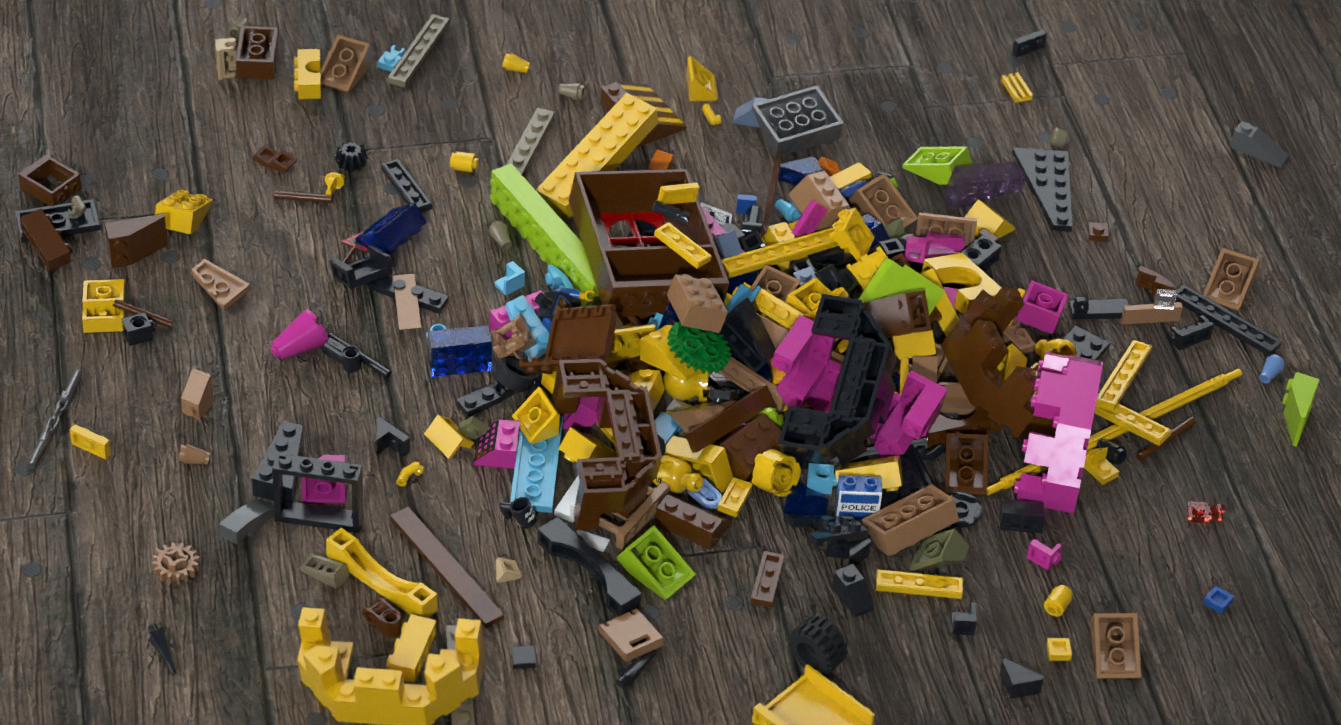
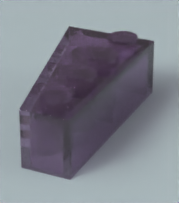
M1016 162L956 166L942 197L953 210L974 205L978 199L984 202L1021 191L1027 175Z

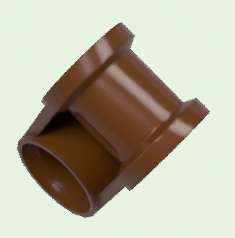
M379 598L371 607L362 609L363 617L367 623L375 627L385 637L396 638L401 634V615L384 598Z

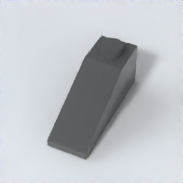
M1241 121L1234 130L1230 148L1279 168L1287 161L1289 155L1259 127Z

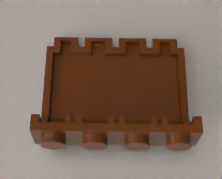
M615 305L558 309L556 316H553L545 358H532L531 362L520 359L518 367L526 370V373L530 375H538V373L553 374V372H557L559 360L601 359L604 361L610 356L618 313L615 312Z

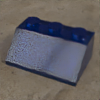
M416 203L392 208L359 234L355 240L367 249L368 246L373 245L390 255L397 250L396 247L398 245L408 242L409 236L419 233L422 230L421 227L427 222Z

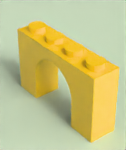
M963 253L924 259L921 273L933 268L941 284L960 283L969 287L958 289L954 307L963 315L982 289L992 297H995L1001 289L994 280Z

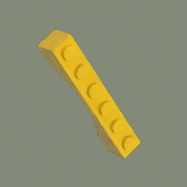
M340 528L326 539V552L329 559L345 563L349 573L408 614L429 618L437 612L436 592L421 582H409L387 571L370 556L356 537L343 528Z

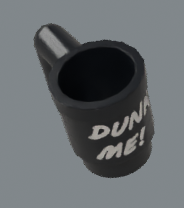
M520 497L512 503L501 502L499 504L505 519H510L513 513L517 523L522 528H530L535 525L537 521L536 513L528 498Z

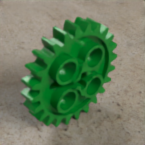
M680 321L679 323L675 322L668 332L667 339L669 341L667 345L672 346L670 348L671 352H676L674 357L681 358L680 363H687V368L694 367L695 372L700 369L702 374L706 370L709 374H712L713 371L718 373L719 370L722 371L730 360L731 353L729 351L731 348L726 346L728 341L722 340L724 335L682 326Z

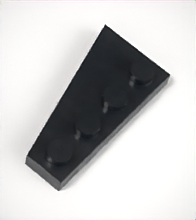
M909 445L905 453L900 455L903 484L898 489L899 500L932 484L913 445Z

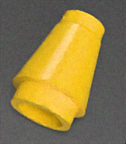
M506 53L502 67L508 71L527 73L530 63L513 53Z

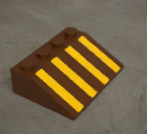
M614 82L601 87L600 105L607 112L626 93L657 108L658 124L640 142L639 147L687 128L647 84Z

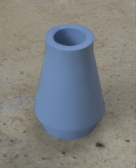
M1278 355L1267 357L1259 379L1263 383H1270L1284 369V360Z

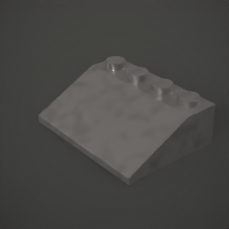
M817 85L752 104V109L765 143L775 158H777L781 151V156L841 138L844 123Z

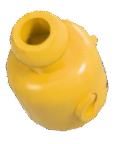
M670 455L661 457L657 477L653 480L656 486H659L664 481L670 484V492L675 494L682 493L686 489L689 492H698L703 485L702 476L698 473H692V468L686 461Z

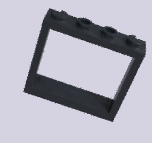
M277 453L272 467L276 522L333 530L343 528L347 532H360L364 518L362 465ZM283 475L351 484L352 510L284 501Z

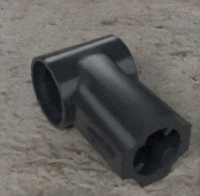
M752 205L750 208H747L745 221L742 224V231L745 237L755 230L761 233L763 210L759 206Z
M332 338L325 341L322 353L341 363L343 370L353 373L360 369L361 360L358 347L346 346Z

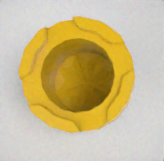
M706 370L704 374L700 373L685 381L665 372L663 385L667 394L673 399L684 401L696 396L699 397V402H707L708 398L704 396L707 395L704 390H707L710 376Z

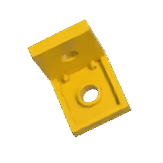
M879 246L876 248V252L869 256L867 254L860 257V261L853 265L848 264L846 268L857 279L860 289L864 291L883 260L889 258Z

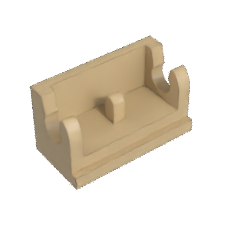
M235 38L215 39L218 80L235 77L236 72H228L236 70Z

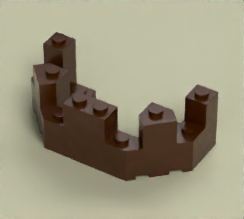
M1002 287L996 296L992 297L982 289L940 346L970 404L976 408L980 406L989 412L987 414L989 418L1000 426L1005 424L1012 429L1010 433L1016 438L1028 440L1030 432L1055 436L1056 428L1052 427L1054 419L1033 416L1035 407H1031V401H1028L1035 392L1034 386L1037 378L1035 371L1029 367L1016 366L1003 383L999 372L996 370L997 366L1009 352L1001 335L1025 304L1021 294L1014 288Z
M601 359L559 360L552 395L555 409L559 414L576 413L579 397H599L596 409L599 428H612L617 457L577 459L576 463L579 476V486L573 512L576 530L598 529L601 513H619L628 519L645 502L648 485L657 477L662 454L649 392L642 385L638 387L632 383L631 378L620 371H613L607 367V363Z

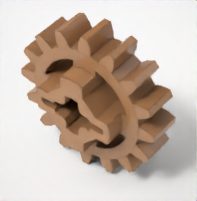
M172 543L171 547L163 545L164 550L157 549V555L152 556V571H154L155 577L160 576L161 582L166 579L168 584H171L173 581L180 584V580L188 582L189 576L194 578L195 572H199L200 559L197 556V551H192L190 545L186 548L183 543H180L179 546Z

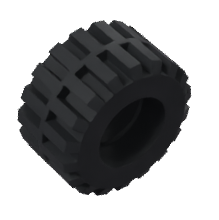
M815 615L808 617L789 635L788 644L795 660L803 668L807 664L823 676L828 675L847 657L848 649L846 648L847 643L844 640V636L833 623L823 617Z

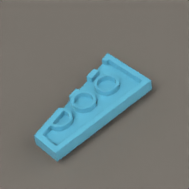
M523 295L507 302L505 308L510 321L521 313L526 319L527 325L537 343L524 352L525 359L531 362L532 358H538L546 353L549 332Z

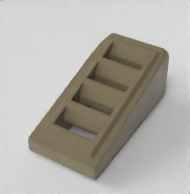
M311 554L300 567V571L336 589H339L350 576L345 563Z

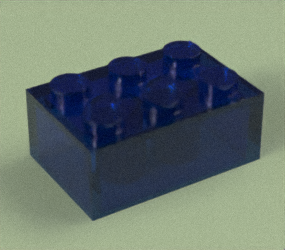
M489 326L428 331V363L431 377L492 371V339Z

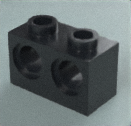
M982 235L977 240H974L966 249L961 250L960 253L967 256L985 272L999 260L1001 245Z

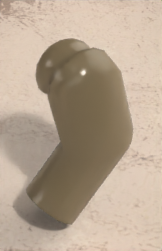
M74 196L72 198L74 206H71L72 210L68 209V214L71 218L78 219L86 211V206L80 196Z

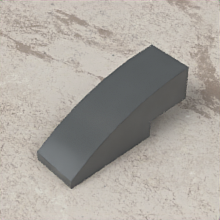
M261 499L243 505L219 523L220 535L235 544H238L247 535L252 537L275 514L274 506Z

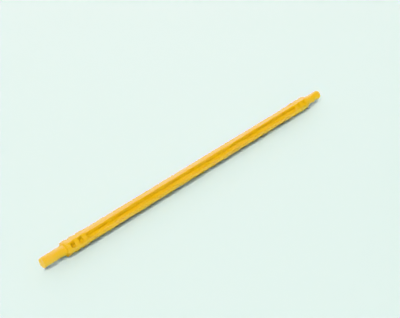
M1238 368L1227 374H1220L1139 414L1154 420L1227 385L1229 381L1240 377L1242 371ZM1115 424L1090 436L1087 451L1095 448L1099 440L1105 439L1110 441L1128 432V430ZM1030 464L987 487V495L989 496L1002 489L1007 490L1015 486L1016 481H1020L1022 473L1036 476L1047 471L1049 467Z

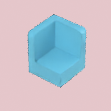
M512 261L507 264L506 276L495 281V286L507 296L525 286V271Z

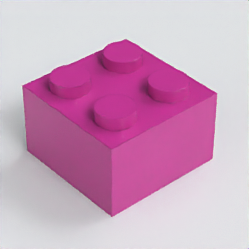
M1031 281L1023 299L1025 304L1018 312L1016 320L1053 334L1069 294Z

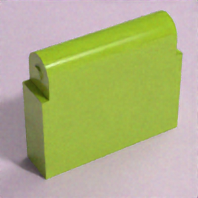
M885 258L858 300H862L864 303L904 293L925 291L930 315L945 290L909 266L904 265L901 267L894 261ZM888 340L893 347L892 340Z

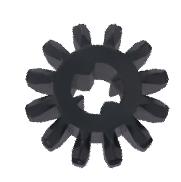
M349 141L347 144L342 143L341 146H337L335 161L339 168L353 172L354 169L360 170L361 167L365 166L367 152L364 145Z

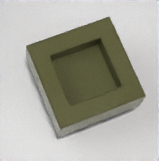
M472 416L460 422L458 429L474 440L486 434L488 426Z

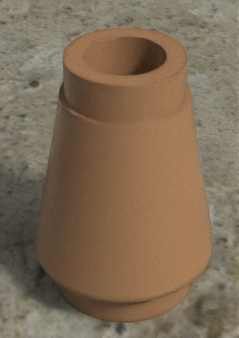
M188 443L187 445H181L178 461H182L183 464L208 465L210 452Z

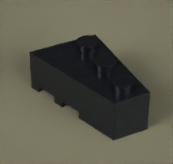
M748 297L727 314L720 333H717L718 335H724L722 339L728 341L727 345L755 373L773 359L776 349Z

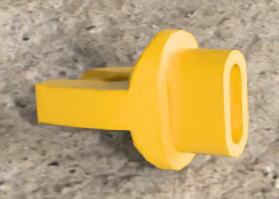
M332 172L325 176V183L327 185L325 195H332L336 189L343 187L345 182L343 174Z

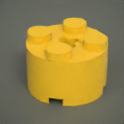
M775 449L767 450L763 454L759 453L755 457L752 483L758 488L776 496H786L792 492L790 491L793 485L796 486L801 473L800 464L796 462L794 457Z

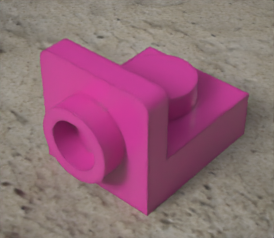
M1034 539L1029 544L1027 558L1044 569L1049 570L1054 564L1057 565L1062 558V545L1058 543L1051 549Z

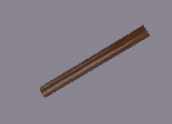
M1191 416L1171 430V435L1160 446L1152 443L1139 452L1136 458L1142 461L1194 425L1196 423L1195 418Z

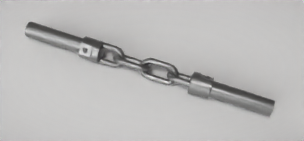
M76 370L66 390L62 392L53 417L47 422L45 431L41 433L38 444L27 464L30 469L36 467L45 447L51 441L52 431L57 428L62 412L72 400L73 392L83 375L81 371ZM52 420L55 422L53 428L50 426Z

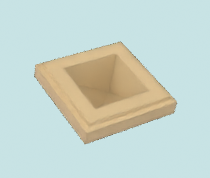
M499 557L496 559V580L498 583L522 577L515 560Z

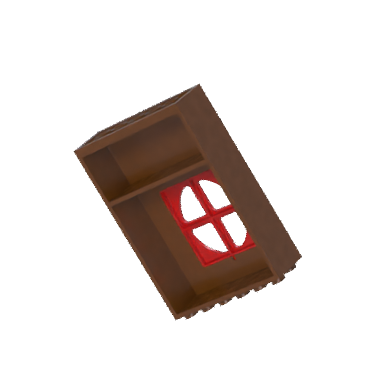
M688 169L575 172L569 204L602 305L614 304L616 307L615 312L618 313V316L656 315V313L676 314L667 297V292L675 274H686L696 279L706 278L710 280L724 304L729 281L698 196L696 202L669 204L681 209L680 212L686 211L690 213V219L687 224L679 222V219L674 220L663 216L661 212L658 214L652 211L653 203L658 199L661 186L692 183ZM622 220L628 222L633 237H609V230L615 223ZM636 220L646 221L657 228L669 222L712 256L711 261L696 269L668 246L644 247L646 244L665 243L656 236L642 237ZM635 245L636 247L613 248L612 246Z

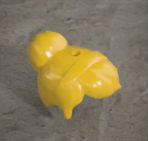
M1059 338L1050 341L1042 339L1035 345V353L1041 356L1042 361H1044L1045 352L1066 356H1076L1077 354L1074 343Z

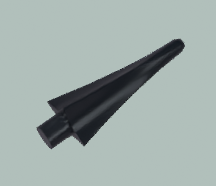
M152 624L149 626L150 631H148L150 634L149 641L161 655L171 674L175 675L176 669L169 653L164 628H158L157 624Z
M657 650L651 651L638 661L620 669V678L616 680V684L619 687H623L626 684L630 688L645 666L657 654Z

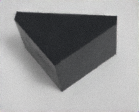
M1003 659L1000 677L1010 699L1039 694L1041 692L1044 681L1043 675L1010 660Z

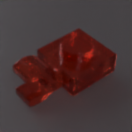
M1188 501L1187 522L1209 524V519L1223 521L1225 505L1216 504L1209 507L1208 502Z

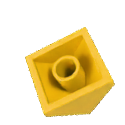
M690 55L687 61L686 75L689 100L716 101L718 94L715 75Z
M979 199L964 217L977 219L975 231L977 237L982 229L987 230L998 238L1015 230V226Z
M538 387L512 415L515 421H520V429L531 444L559 435L560 414L543 389Z

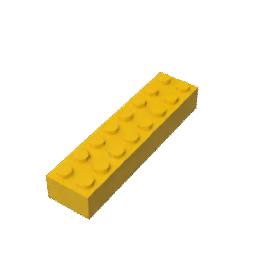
M626 93L536 189L538 194L558 216L569 221L573 216L569 197L575 172L615 171L658 124L657 108Z

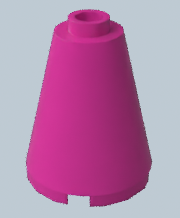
M309 309L303 311L271 343L270 351L276 359L284 360L324 346L325 341L328 340L323 326L315 321L317 317Z

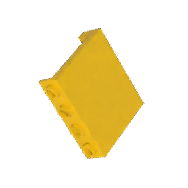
M807 664L805 665L804 675L766 706L759 703L753 708L752 722L756 725H873L875 714L868 707H864L856 701L852 695L840 689L836 683L824 677L817 669Z

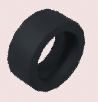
M506 356L501 358L494 372L496 379L511 390L517 392L529 390L536 375L527 374L526 370L518 367L520 360L515 357Z

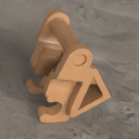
M521 313L516 315V318L496 331L493 329L489 333V337L495 345L493 349L499 359L506 356L517 357L519 360L525 359L523 352L537 344L527 325L526 319ZM512 330L514 335L511 338L504 340L501 337Z

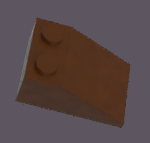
M164 214L105 223L107 250L112 268L132 265L167 246Z
M946 433L945 493L953 495L954 492H963L970 495L987 496L988 435Z

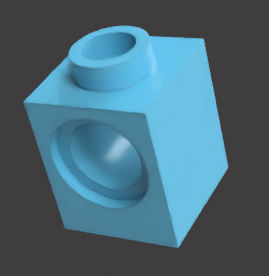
M809 463L806 492L832 494V486H837L834 465Z

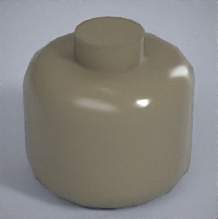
M1054 128L1049 139L1050 144L1063 148L1070 140L1068 132L1060 128Z

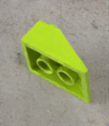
M920 147L902 166L904 169L939 185L954 186L967 175V172L973 167L968 147Z
M1299 372L1295 373L1294 379L1289 378L1286 387L1289 393H1285L1282 404L1285 405L1283 414L1292 445L1295 447L1298 445L1311 411L1320 380Z
M655 526L651 527L616 557L630 575L664 600H667L696 575Z

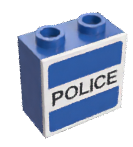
M839 475L835 499V516L850 515L858 522H862L863 518L879 511L882 498L881 477Z

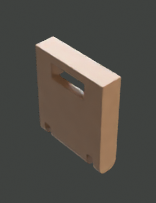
M638 609L632 610V614L627 612L607 621L606 626L603 623L598 625L600 634L625 662L663 646L662 635ZM647 637L646 642L635 647L631 646V644Z

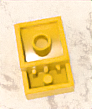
M124 279L84 281L82 300L83 333L123 331L122 318H125V311L112 306L115 299L125 302Z

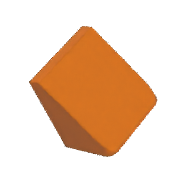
M656 150L648 170H670L673 166V155Z
M821 157L815 165L816 172L825 171L829 177L840 172L837 162L826 157Z

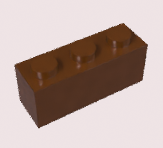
M40 208L20 217V226L48 271L51 272L71 262L70 254L72 250L68 243L63 242L59 229L53 227L51 217Z

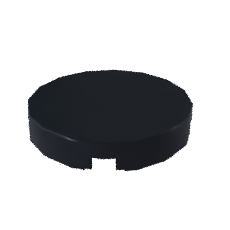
M954 492L953 495H950L955 499L959 521L953 523L952 526L965 528L976 524L981 517L982 510L981 504L979 505L977 499L963 492Z

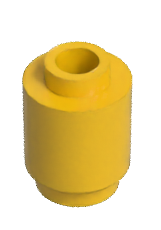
M459 151L451 154L450 168L471 173L478 169L479 158H476V154Z
M1064 585L1055 587L1044 602V608L1047 613L1052 616H1061L1072 601V591Z

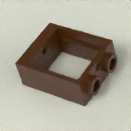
M48 155L43 156L18 174L20 189L49 206L63 203L81 189L80 174ZM51 175L62 181L63 184L51 191L39 184V182Z

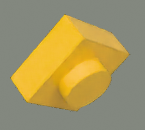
M1047 638L1046 646L1049 661H1071L1072 653L1069 638Z

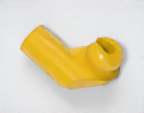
M704 104L702 110L708 122L713 126L716 124L720 125L721 116L714 115L710 104Z
M419 462L409 464L401 470L396 483L404 487L413 473L416 476H420L424 471V467Z

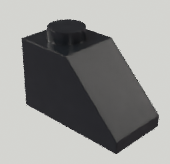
M851 564L834 571L832 589L853 616L858 617L872 611L874 607L865 579L856 567Z

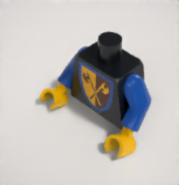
M557 288L545 294L539 293L535 297V303L540 306L537 316L550 334L553 316H556L558 309L580 307L581 301L579 299H582L586 304H590L594 300L588 299L587 295L594 296L595 292L588 290L585 293H580V290Z

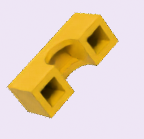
M298 49V57H294V68H298L294 69V90L298 92L299 99H321L320 49Z

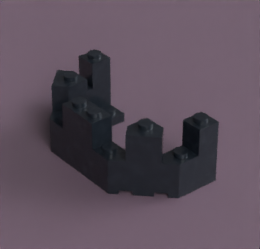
M826 294L821 296L811 330L814 335L850 340L829 413L793 406L788 408L778 445L783 453L795 458L796 462L800 464L801 469L808 470L809 463L812 462L826 464L836 457L842 466L867 451L863 440L876 433L878 423L886 424L896 388L891 377L896 362V355L890 342L862 300Z

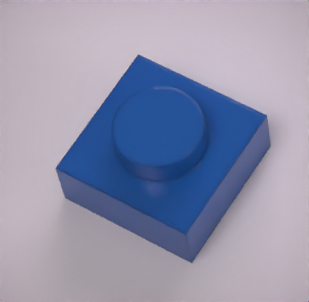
M738 194L736 214H746L747 208H750L752 205L756 206L757 196Z
M1215 586L1204 598L1203 604L1222 614L1233 602L1234 596Z

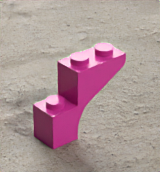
M927 232L926 238L907 236L904 257L907 261L924 263V259L960 253L964 249L965 236Z

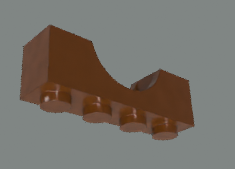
M979 406L978 408L975 407V412L971 417L963 420H953L939 414L927 435L921 438H926L928 447H932L938 443L945 444L946 433L986 435L1002 431L1003 424L1001 426L987 416L989 412Z

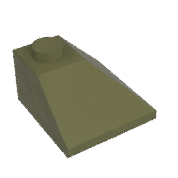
M955 528L922 539L909 569L916 571L961 563L966 558L969 545Z

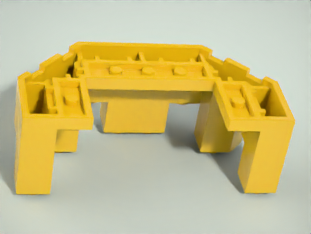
M302 608L298 624L302 642L297 659L301 680L314 692L316 698L324 707H327L332 712V716L339 722L379 725H433L435 723L434 720L443 714L445 716L460 707V703L469 697L472 699L479 694L486 659L481 620L458 619L455 633L457 650L441 649L440 655L428 654L425 669L427 685L405 684L403 673L398 670L357 668L355 679H347L354 650L353 643L331 641L325 609Z

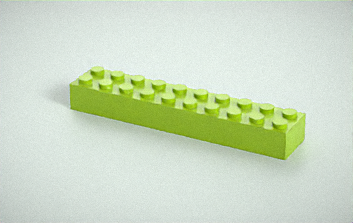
M512 163L492 170L490 180L491 202L500 209L503 216L509 219L511 225L516 227L522 238L529 242L531 248L536 250L542 261L548 265H554L567 276L574 289L580 290V293H585L588 290L595 292L594 296L587 295L588 299L594 300L590 304H586L582 299H579L583 307L601 306L602 302L583 244Z

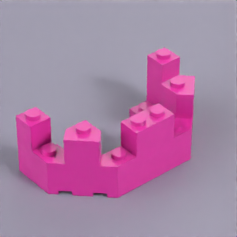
M800 315L773 356L771 365L786 372L776 387V391L788 408L789 406L802 408L807 403L808 406L817 411L829 413L843 366L830 359L836 338L814 335L811 331L814 321ZM910 371L907 375L902 394L894 392L886 424L878 423L876 433L870 436V438L876 440L874 447L881 457L902 455L914 438L919 440L921 437L926 436L941 412L948 389Z
M1045 352L1044 361H1039L1034 391H1038L1037 395L1033 394L1031 407H1035L1033 416L1054 419L1052 427L1056 428L1055 436L1030 432L1028 440L1024 439L1022 452H1026L1024 462L1049 468L1047 474L1043 473V477L1022 473L1020 481L1015 483L1014 493L1017 494L1016 501L1044 503V508L1074 513L1092 428L1103 361Z

